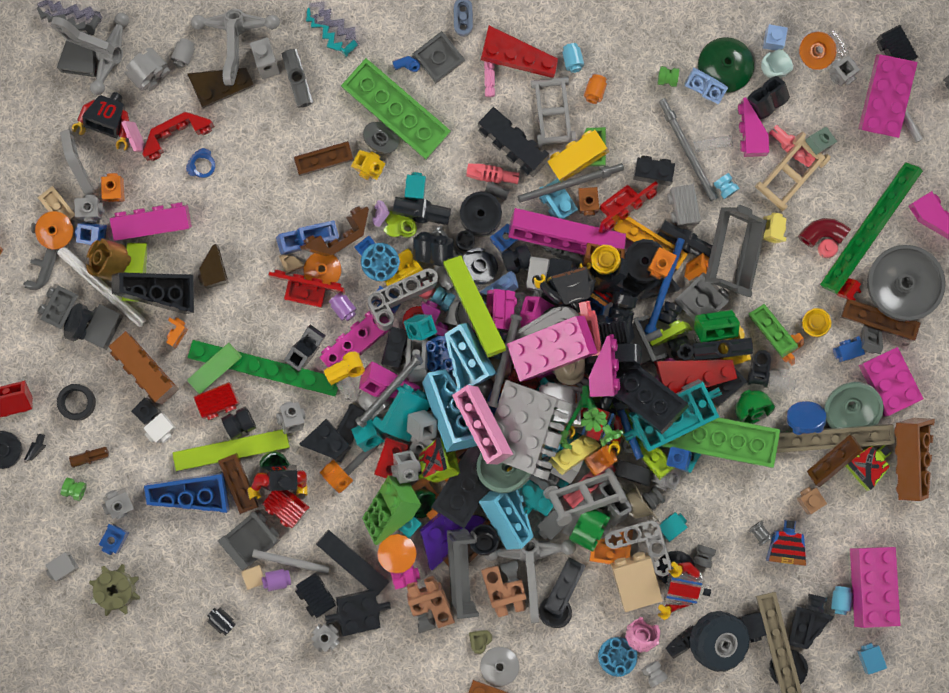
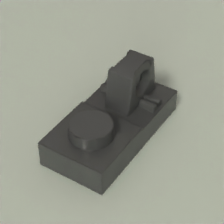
M864 325L861 330L862 349L871 354H881L883 350L882 331Z

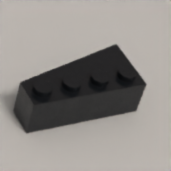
M492 107L478 122L479 133L483 137H489L493 140L492 144L499 151L502 149L506 152V157L510 162L519 164L521 166L519 169L523 174L534 177L547 163L550 153L546 150L541 152L538 143L533 139L528 141L526 139L527 136L520 128L511 127L513 125L512 122L495 107Z
M120 272L112 274L113 295L182 314L194 313V280L192 274Z

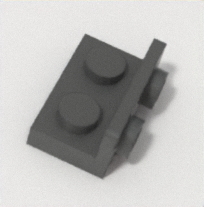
M54 284L53 287H49L46 293L48 298L45 304L42 303L39 306L37 318L61 329L78 295Z

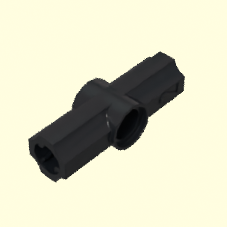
M395 196L392 214L410 217L418 223H427L429 221L448 225L451 208L433 205L425 199H416L414 201Z
M666 220L664 221L657 235L674 245L677 238L684 239L682 247L684 252L691 253L696 257L703 253L710 258L713 245L699 239L690 230L681 229Z
M751 338L694 343V360L753 355V342ZM720 344L727 346L728 351L726 354H721L718 351Z

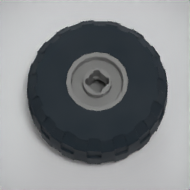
M715 611L707 613L698 620L692 629L690 636L691 652L700 664L712 671L725 672L733 669L743 661L748 652L750 641L748 629L739 618L728 612Z

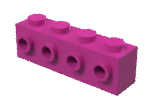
M182 202L172 203L169 208H164L163 205L153 206L150 211H145L144 208L135 209L131 214H126V211L114 213L115 216L109 218L114 241L185 230L192 227L188 204L182 205Z
M368 311L363 321L355 322L350 327L351 331L346 335L345 333L341 334L335 340L337 343L332 347L330 345L321 352L322 356L319 358L327 367H330L342 361L343 356L349 352L355 351L362 355L389 330H380L370 311ZM384 316L380 318V322L386 324L389 322V319Z

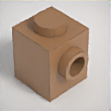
M809 486L800 492L801 496L797 497L798 502L807 515L813 514L827 505L817 487L810 488Z

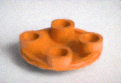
M390 535L379 545L377 552L378 560L381 566L388 572L403 573L415 563L416 547L404 535Z

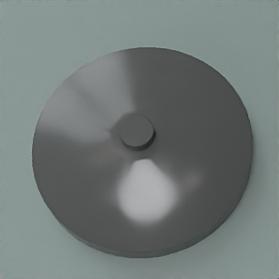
M898 245L885 250L872 263L867 277V288L873 304L884 315L898 321H915L932 313L941 303L946 287L944 271L937 259L928 251L913 245Z

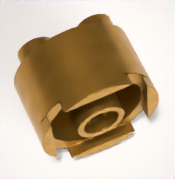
M106 239L96 240L88 250L86 258H89V264H86V269L92 276L112 281V274L124 273L126 266H129L131 262V256L128 255L126 247L122 244Z

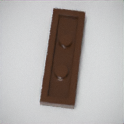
M348 141L294 157L299 176L354 161Z
M849 435L807 470V473L814 484L821 487L863 452L854 436Z
M235 453L218 460L239 513L242 514L258 508L259 505L256 498L249 499L248 488L251 485L238 454Z

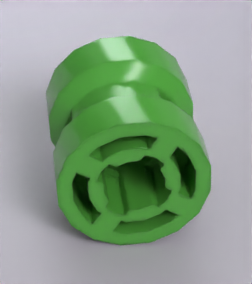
M660 66L657 85L669 84L671 87H677L679 68L670 70L665 66Z
M67 477L62 485L61 495L65 497L71 496L74 500L81 501L87 484L75 482L74 479Z

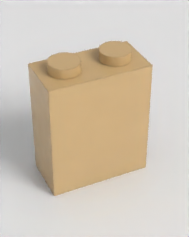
M638 552L633 557L618 558L613 563H610L625 612L663 601L648 552Z

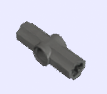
M286 50L281 54L297 107L304 108L313 104V99L298 50ZM301 75L302 79L299 82H295L293 77Z

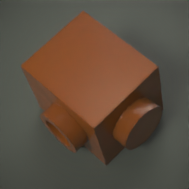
M598 187L578 188L579 214L590 217L595 216V213L599 212Z

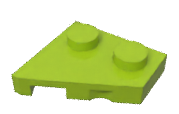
M680 320L671 323L669 329L665 331L660 329L662 336L651 341V345L657 347L677 338L678 335L685 331L687 333L692 331L690 324L684 321L680 322Z

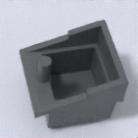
M650 315L634 318L632 327L635 337L631 343L642 347L641 365L649 362L654 364L655 361L669 357L663 344L657 347L652 346L651 343L649 344V342L662 336L660 329L645 335L644 329L646 324L648 325Z

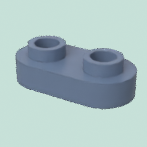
M456 0L454 3V30L457 35L462 37L468 36L473 30V11L470 0ZM464 6L467 9L466 11L462 12L460 11V7ZM466 25L467 28L465 30H461L460 26Z

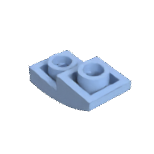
M694 67L684 83L686 87L701 93L702 97L717 104L720 103L728 89L727 86Z

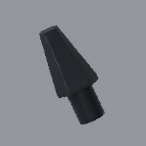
M37 434L36 441L31 443L24 460L32 461L46 447V445H43L45 435Z

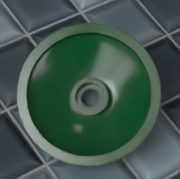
M729 37L717 38L709 42L701 51L698 59V70L727 86L726 93H732L742 89L750 81L754 72V58L749 48L741 41ZM729 59L731 64H726L725 60Z

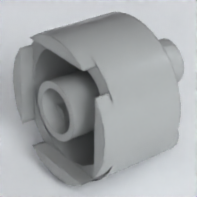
M150 47L145 49L147 53L144 55L141 52L137 54L127 65L128 72H124L140 91L154 90L158 85L157 81L161 77H166L171 71L168 68V64Z

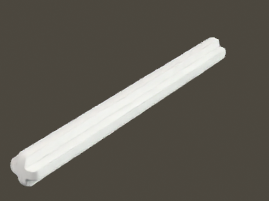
M66 247L58 250L57 254L137 326L141 327L145 324L146 319L128 302L122 301L121 296L113 295L112 288L101 278L90 275L87 272L86 265Z

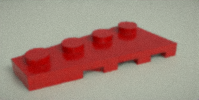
M490 25L488 26L481 56L482 61L554 78L558 58Z
M733 360L655 361L659 381L674 393L682 391L681 387L697 379L703 381L705 387L737 379Z

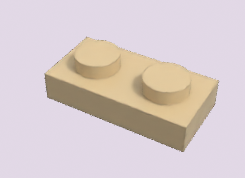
M50 187L37 197L48 212H61L71 221L75 219L74 211L55 187Z

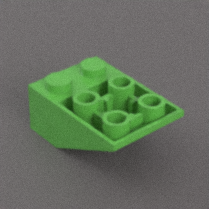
M388 475L368 510L364 513L362 519L375 545L381 543L409 522L421 506L410 482L399 484L397 477Z

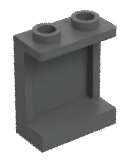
M251 512L239 525L218 540V543L242 571L259 559L252 557L254 550L267 552L280 541L278 538L280 534L273 526L269 528L265 523L267 518L262 512Z

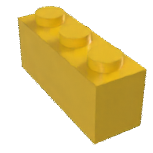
M596 130L587 131L581 136L582 139L577 142L572 141L566 146L565 150L562 152L558 151L550 156V160L547 162L560 182L570 179L609 153L608 148Z

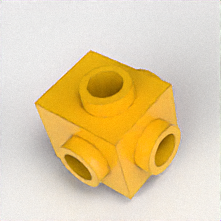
M359 150L351 167L358 171L359 176L363 179L369 180L371 178L377 180L386 163L381 161L380 156L374 152L369 153Z

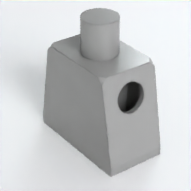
M269 38L251 42L250 46L261 78L266 79L279 75L280 71Z
M530 258L526 287L533 292L532 296L544 299L543 291L534 285V278L541 281V274H544L545 277L547 276L549 259Z

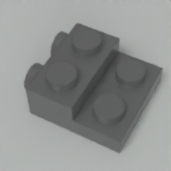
M704 272L675 299L676 303L694 321L696 315L718 312L730 301L728 297L730 294L725 288H719L713 283L704 282L706 277Z

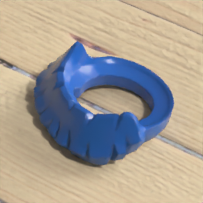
M201 148L190 157L186 165V171L190 176L206 178L213 174L215 161L211 156L210 150ZM198 158H205L211 162L212 167L208 173L202 174L197 171L195 161Z

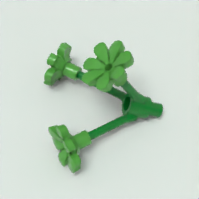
M583 386L581 400H579L578 406L565 430L560 433L562 435L560 444L564 449H572V445L566 439L569 435L568 431L582 407L589 409L588 412L583 414L584 418L581 420V425L585 426L587 431L592 430L594 427V430L598 432L601 430L600 424L603 426L602 429L605 435L600 440L602 446L613 440V438L618 439L624 432L619 429L615 431L611 429L609 424H607L605 412H599L593 397H590V387Z

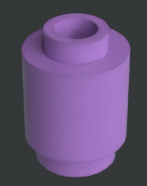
M341 292L329 301L331 308L342 321L345 319L349 321L356 315V307Z
M279 569L265 572V577H262L263 588H267L268 592L287 588V586L291 585L289 571Z

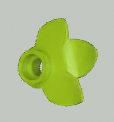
M389 211L390 213L385 219L388 225L383 230L388 236L410 238L416 234L417 225L412 218L392 214V211ZM404 227H410L411 230L405 231Z

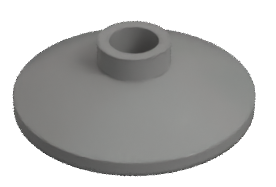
M494 647L484 654L480 664L481 673L484 679L492 685H508L518 675V658L508 648ZM499 663L504 666L501 671L496 669V665Z

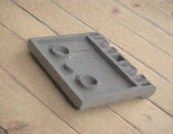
M506 380L494 418L513 455L502 463L548 480L550 471L540 468L539 465L551 469L552 464L541 460L542 454L555 457L556 452L545 448V445L558 449L562 435L551 431V427L563 431L565 426L555 423L553 420L555 415L559 418L567 419L568 414L557 410V408L570 411L572 403Z

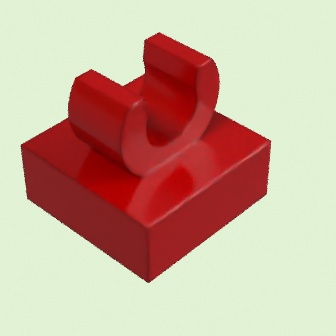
M848 278L837 295L855 301L856 299L853 296L856 292L861 293L859 288L861 284L857 280Z

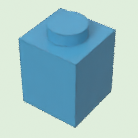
M867 643L861 646V650L857 651L866 674L870 675L887 669L880 646Z

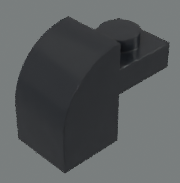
M621 258L618 269L610 274H600L591 267L596 280L594 290L605 293L621 290L623 288V280L628 275V260Z
M310 324L300 340L292 346L284 361L296 370L301 371L319 350V346L326 335Z

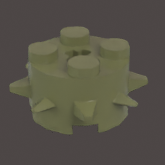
M121 564L117 570L110 571L106 566H102V574L96 580L89 581V584L93 586V598L90 600V603H98L99 606L105 609V616H108L112 610L119 609L125 615L128 614L127 605L132 600H140V596L135 593V583L139 580V577H131L125 573L124 564ZM116 586L115 589H118V593L112 594L111 587Z

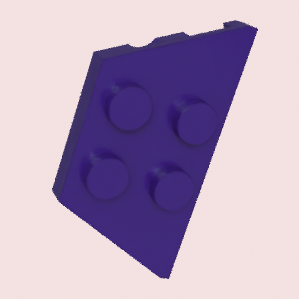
M439 513L420 529L428 567L431 570H434L448 554L447 530L463 529ZM473 514L464 529L471 533L473 528L482 524L486 518Z

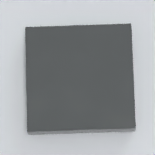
M442 31L412 53L435 83L439 82L465 61L464 57Z

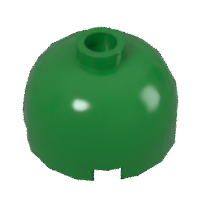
M757 390L744 391L735 406V413L739 421L750 424L761 421L757 418L764 414L768 417L775 410V405L771 398L763 391Z

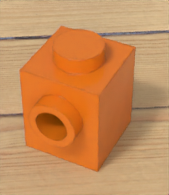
M108 173L107 176L101 177L102 200L105 202L125 201L124 179L118 176L117 173Z
M659 247L647 269L651 272L650 275L657 279H661V277L665 279L677 255Z

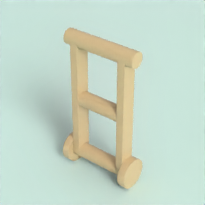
M804 132L799 133L792 142L794 147L763 182L759 181L755 185V188L781 211L788 207L786 205L788 200L818 166L820 168L825 166L831 158L829 154L823 155L819 153L815 155L805 141L806 134ZM801 146L816 158V161L802 177L787 164ZM781 169L796 182L782 200L766 187Z

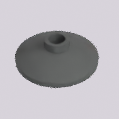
M371 122L363 130L365 143L378 153H392L399 145V137L382 122Z

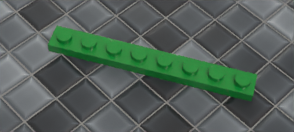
M904 163L821 282L822 288L838 294L923 172L920 167Z
M192 340L188 359L206 363L223 347ZM239 352L242 357L229 368L230 370L336 397L340 384L339 381L331 385L323 373L307 369L298 371L291 365Z

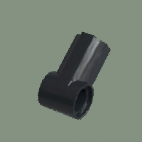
M687 335L668 341L673 357L678 356L686 361L691 359L693 353H695Z

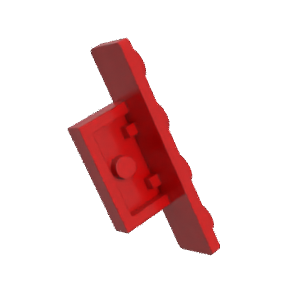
M656 181L639 194L629 185H626L603 202L599 209L607 217L601 221L599 232L610 231L618 221L625 220L630 212L634 209L638 210L646 200L653 199L657 194L658 183Z
M275 270L268 274L270 278L288 281L284 296L286 301L322 308L326 290L345 294V289L341 287L342 284L330 282L329 285L323 283V280L318 278L306 280L303 275L293 274V276L285 275L286 272L281 270Z

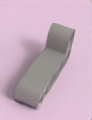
M428 268L372 293L368 297V308L377 327L383 331L391 329L394 317L390 308L434 289L438 280L437 272ZM426 277H429L430 279H432V282H429V280H426ZM409 284H414L417 288L410 291L406 287ZM391 292H397L399 294V297L393 299L389 296V294ZM373 300H380L382 304L375 307L371 304ZM386 316L390 321L383 324L380 322L381 317Z

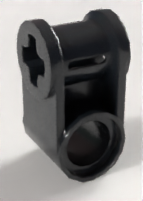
M760 350L752 355L747 385L757 384L763 385L764 388L768 387L771 355L768 351ZM759 354H763L765 356L766 361L764 364H759L757 362V356Z

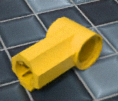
M355 351L345 354L342 361L324 369L325 376L331 385L349 376L358 377L365 371L360 355Z

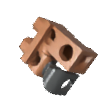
M517 560L500 564L501 570L508 577L507 583L502 582L498 565L481 569L492 608H495L498 617L508 615L506 605L510 603L514 604L516 612L526 610V595L522 579L517 577Z
M434 576L424 579L426 587L420 589L417 582L407 584L408 604L413 617L418 616L419 634L435 629L436 624L438 628L455 623L454 613L447 601L441 582H437ZM429 610L432 611L434 618L428 619L427 612Z

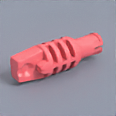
M776 125L774 129L778 133L771 130L769 134L782 144V149L788 153L794 147L792 142L795 136H789L779 125ZM802 146L792 156L807 167H810L816 160Z
M468 164L466 172L467 177L497 184L502 181L517 185L520 172L506 171L501 167L485 164Z

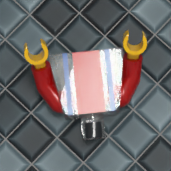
M690 562L671 563L672 569L668 570L669 575L663 594L666 605L658 606V609L661 611V613H658V616L663 620L668 619L671 613L676 610L696 605L699 595L708 597L711 595L712 586L702 584V574Z

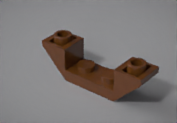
M357 206L350 210L351 214L346 219L352 228L342 233L343 237L339 240L335 238L326 245L321 235L315 237L311 235L303 240L304 244L299 247L301 250L323 256L334 255L364 235L369 208L367 206L362 208Z

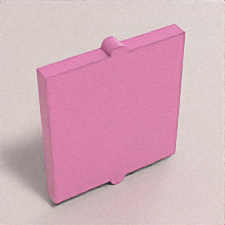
M130 121L121 122L133 151L143 152L145 143L136 123Z

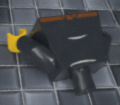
M580 263L578 269L550 276L547 281L544 274H541V281L534 278L535 287L540 288L555 304H559V306L570 305L577 313L580 312L579 303L590 298L596 283L591 271V263H587V268L586 266L583 267L582 263Z

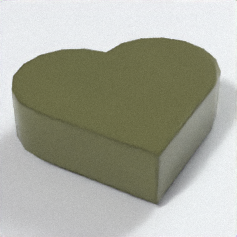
M488 630L469 632L472 651L476 654L483 653L486 645L492 641V634Z

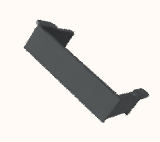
M743 205L721 207L704 282L713 283L737 294L751 297L767 220L753 215L752 209ZM730 216L747 223L734 284L716 278Z
M467 529L447 530L451 607H454L456 610L457 619L479 617L476 605L470 598L467 545L477 542V537L473 531L470 534Z

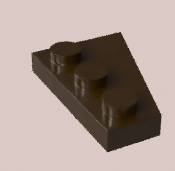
M238 68L234 85L224 84L223 70L187 73L202 108L254 86L247 68Z

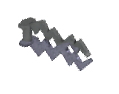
M44 0L37 3V11L41 20L47 18L48 23L52 22L53 17H60L66 20V16L72 13L75 14L77 20L86 16V20L92 18L91 22L85 24V21L76 24L74 17L67 19L79 31L86 30L91 35L95 34L96 27L103 18L100 12L93 11L90 6L80 11L77 4L64 9L60 1L53 4L52 0ZM49 5L51 12L55 10L57 12L51 15L49 9L43 12L39 7Z

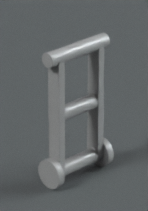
M568 77L531 81V88H535L540 126V135H537V143L541 150L542 146L576 142L575 131H571L566 93V85L569 84ZM561 85L564 106L542 109L539 87ZM565 114L567 136L545 138L543 116Z
M611 468L606 469L604 474L560 489L557 486H549L543 492L545 498L551 500L558 514L556 521L559 526L569 524L574 516L620 501V503L627 501V497ZM609 480L616 494L594 501L587 487ZM580 490L587 504L564 511L558 497Z

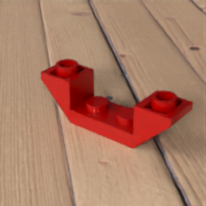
M183 112L150 130L143 156L147 161L159 159L164 151L158 139L168 138L171 136V132L177 129L178 131L186 129L189 123L192 124L197 135H206L215 126L210 119Z

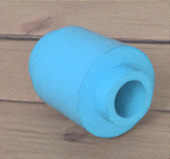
M577 43L565 45L562 54L566 70L571 71V73L581 71L585 65L581 48L578 47Z
M835 586L831 609L835 610V614L847 615V611L851 612L853 596L851 588Z

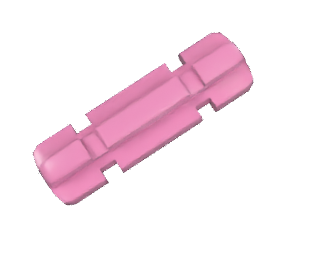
M484 61V69H486L484 71L485 96L494 97V63Z

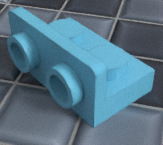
M557 178L544 187L559 183L560 181ZM565 189L539 197L543 204L546 203L550 208L548 212L551 217L566 219L578 211V208Z

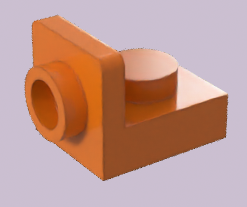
M702 253L688 262L684 277L690 281L695 277H699L703 272L706 274L710 258Z
M169 317L168 321L176 325V328L171 329L168 333L166 343L177 348L188 329L184 327L186 324L184 321L177 317L175 320Z

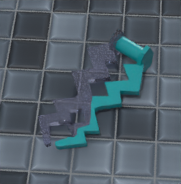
M325 2L309 4L310 7H320L319 17H324V21L317 22L318 14L311 16L310 8H307L306 22H312L311 28H323L322 39H329L327 48L340 51L345 57H348L350 52L357 46H360L359 41L356 39L355 27L344 28L345 19L331 20L332 9L324 10ZM329 27H338L337 36L346 35L345 41L351 39L352 41L343 49V42L334 43L335 32L328 33Z

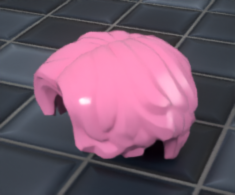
M643 617L634 620L627 626L625 637L627 638L628 645L639 652L650 651L659 645V625L652 626L646 624Z

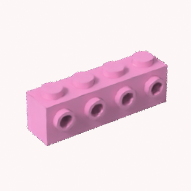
M466 385L453 394L456 405L486 463L498 465L512 456L513 453L479 387Z

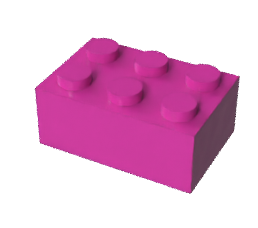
M898 347L858 365L867 384L876 389L883 401L884 417L890 416L924 399Z

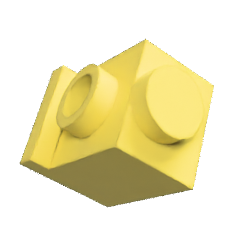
M771 213V215L764 216L763 219L767 220L763 240L775 244L785 242L786 237L783 236L786 231L787 218H784L780 213Z

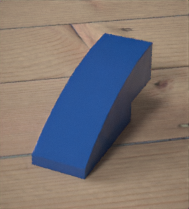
M335 221L305 226L294 231L278 234L276 240L280 254L286 255L301 251L299 246L304 244L303 240L311 235H314V237L321 235L325 243L335 238L339 239Z

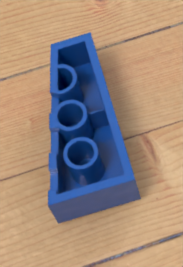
M223 472L144 485L147 505L227 513L230 510Z

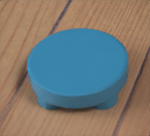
M374 243L368 246L362 254V270L372 280L386 281L392 278L399 268V256L396 250L388 244Z
M612 637L601 645L598 652V661L606 673L622 677L634 669L637 663V651L628 645L627 639Z

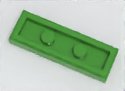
M765 304L749 313L750 319L782 358L798 348V344Z
M227 343L190 376L187 381L201 394L242 356L230 343Z

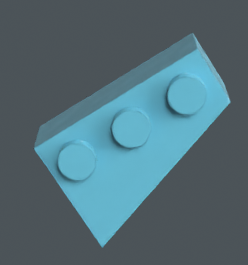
M469 323L460 324L445 333L449 357L452 359L454 369L453 376L456 378L457 392L466 385L478 386L497 374Z
M518 490L510 493L489 491L479 501L481 507L506 550L522 549L533 538L527 513L524 514L522 502H524L523 496L519 495Z

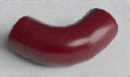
M821 218L808 224L798 235V238L811 248L822 237H830L841 244L851 231V228L836 219Z

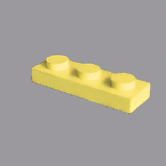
M582 435L571 443V450L562 449L556 453L555 457H551L548 462L561 475H564L596 452L601 445L595 439Z

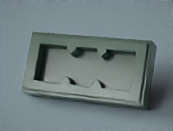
M827 127L805 139L815 155L838 142Z

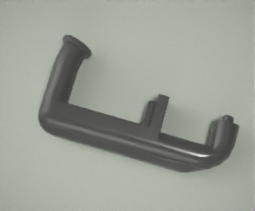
M34 222L31 224V231L33 234L35 233L36 226ZM50 228V233L53 234L55 229ZM47 248L43 260L31 259L30 263L40 266L41 270L37 282L24 281L23 285H25V288L38 290L49 281L59 249Z

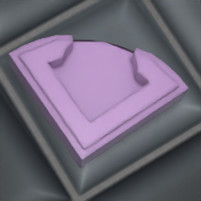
M378 200L374 207L376 212L375 218L373 217V223L375 226L380 227L390 212L384 202Z

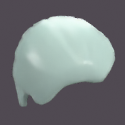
M781 49L767 53L761 61V69L768 78L774 76L783 78L793 70L794 66L789 55Z

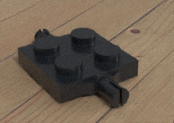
M374 589L336 597V614L325 615L326 624L338 621L343 637L381 628L379 620L380 611L391 609V604L389 601L378 604Z

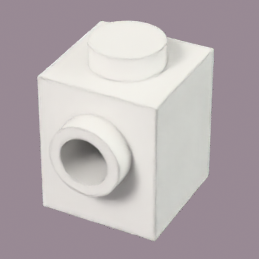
M160 413L144 427L146 431L145 436L151 442L165 443L172 437L171 433L176 427L165 414Z

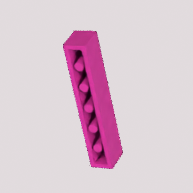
M515 208L510 220L508 237L584 255L587 243L611 245L615 248L625 249L626 234L611 230L601 233L599 232V227Z

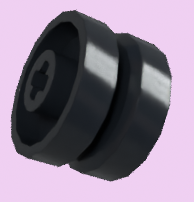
M480 191L474 192L464 199L460 208V219L465 230L470 231L476 237H486L494 233L500 226L502 210L501 204L496 197L490 193ZM482 211V214H485L484 216L480 217L478 216V212Z
M642 239L635 241L629 246L624 258L628 260L627 277L640 284H647L657 279L651 276V272L647 269L661 245L653 240ZM647 259L646 264H643L641 260Z

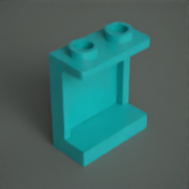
M404 383L403 386L399 385L397 388L399 392L384 418L376 416L372 423L382 432L409 442L412 435L407 432L408 414L422 410L427 412L430 404L425 392L420 389L414 391L411 386Z

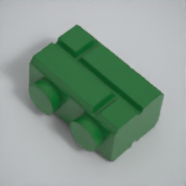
M733 310L695 316L694 331L700 342L736 338L739 335L740 322Z

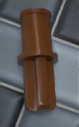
M107 447L91 451L86 450L84 453L69 456V461L72 468L88 463L91 465L94 461L108 458L109 451Z

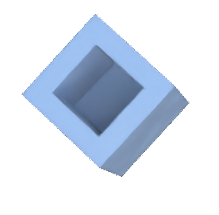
M769 24L765 31L763 49L782 50L785 46L788 28Z

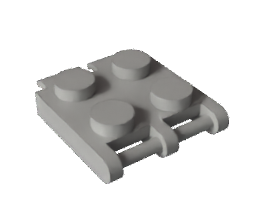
M549 382L539 387L540 392L572 403L570 411L557 408V410L568 414L567 419H562L555 415L553 420L555 423L567 425L578 406L579 400H581L582 388ZM575 393L577 394V404L575 403ZM581 410L577 415V420L572 424L574 427H582Z

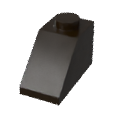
M214 244L199 268L201 274H198L200 285H204L206 289L229 283L219 246Z

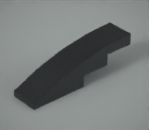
M329 529L316 543L320 549L368 590L374 589L376 596L390 582Z

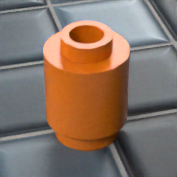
M593 74L592 78H589L584 93L587 102L597 104V102L602 101L607 86V79L604 76Z

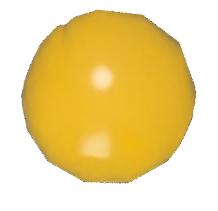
M601 245L591 255L592 267L600 274L613 273L620 265V254L611 245Z
M813 308L806 312L802 319V326L807 334L811 337H821L830 331L832 322L828 312L821 308Z

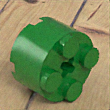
M595 509L581 514L569 540L593 552L603 535V527H606L610 517Z

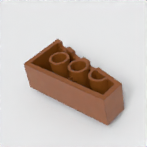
M127 331L108 346L112 350L110 352L112 357L124 364L123 369L129 375L132 374L135 377L137 385L142 390H146L148 397L155 404L165 403L179 390Z
M911 418L896 423L894 433L897 441L895 454L897 456L896 474L898 475V484L896 491L898 500L923 501L929 498L931 473L927 471V468L932 462L929 445L933 443L934 435H930L931 425L934 426L935 419Z

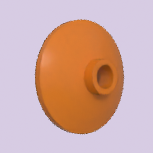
M812 32L802 40L799 53L806 66L820 70L833 63L837 48L834 40L828 34ZM818 46L822 47V53L818 52Z
M47 212L36 223V238L41 245L48 249H61L73 237V224L61 212ZM51 227H55L53 234L50 233Z
M314 253L308 257L304 264L303 272L305 279L312 280V278H318L323 280V283L329 285L330 282L337 283L341 276V264L335 255L323 256ZM320 266L325 267L324 272L318 271Z

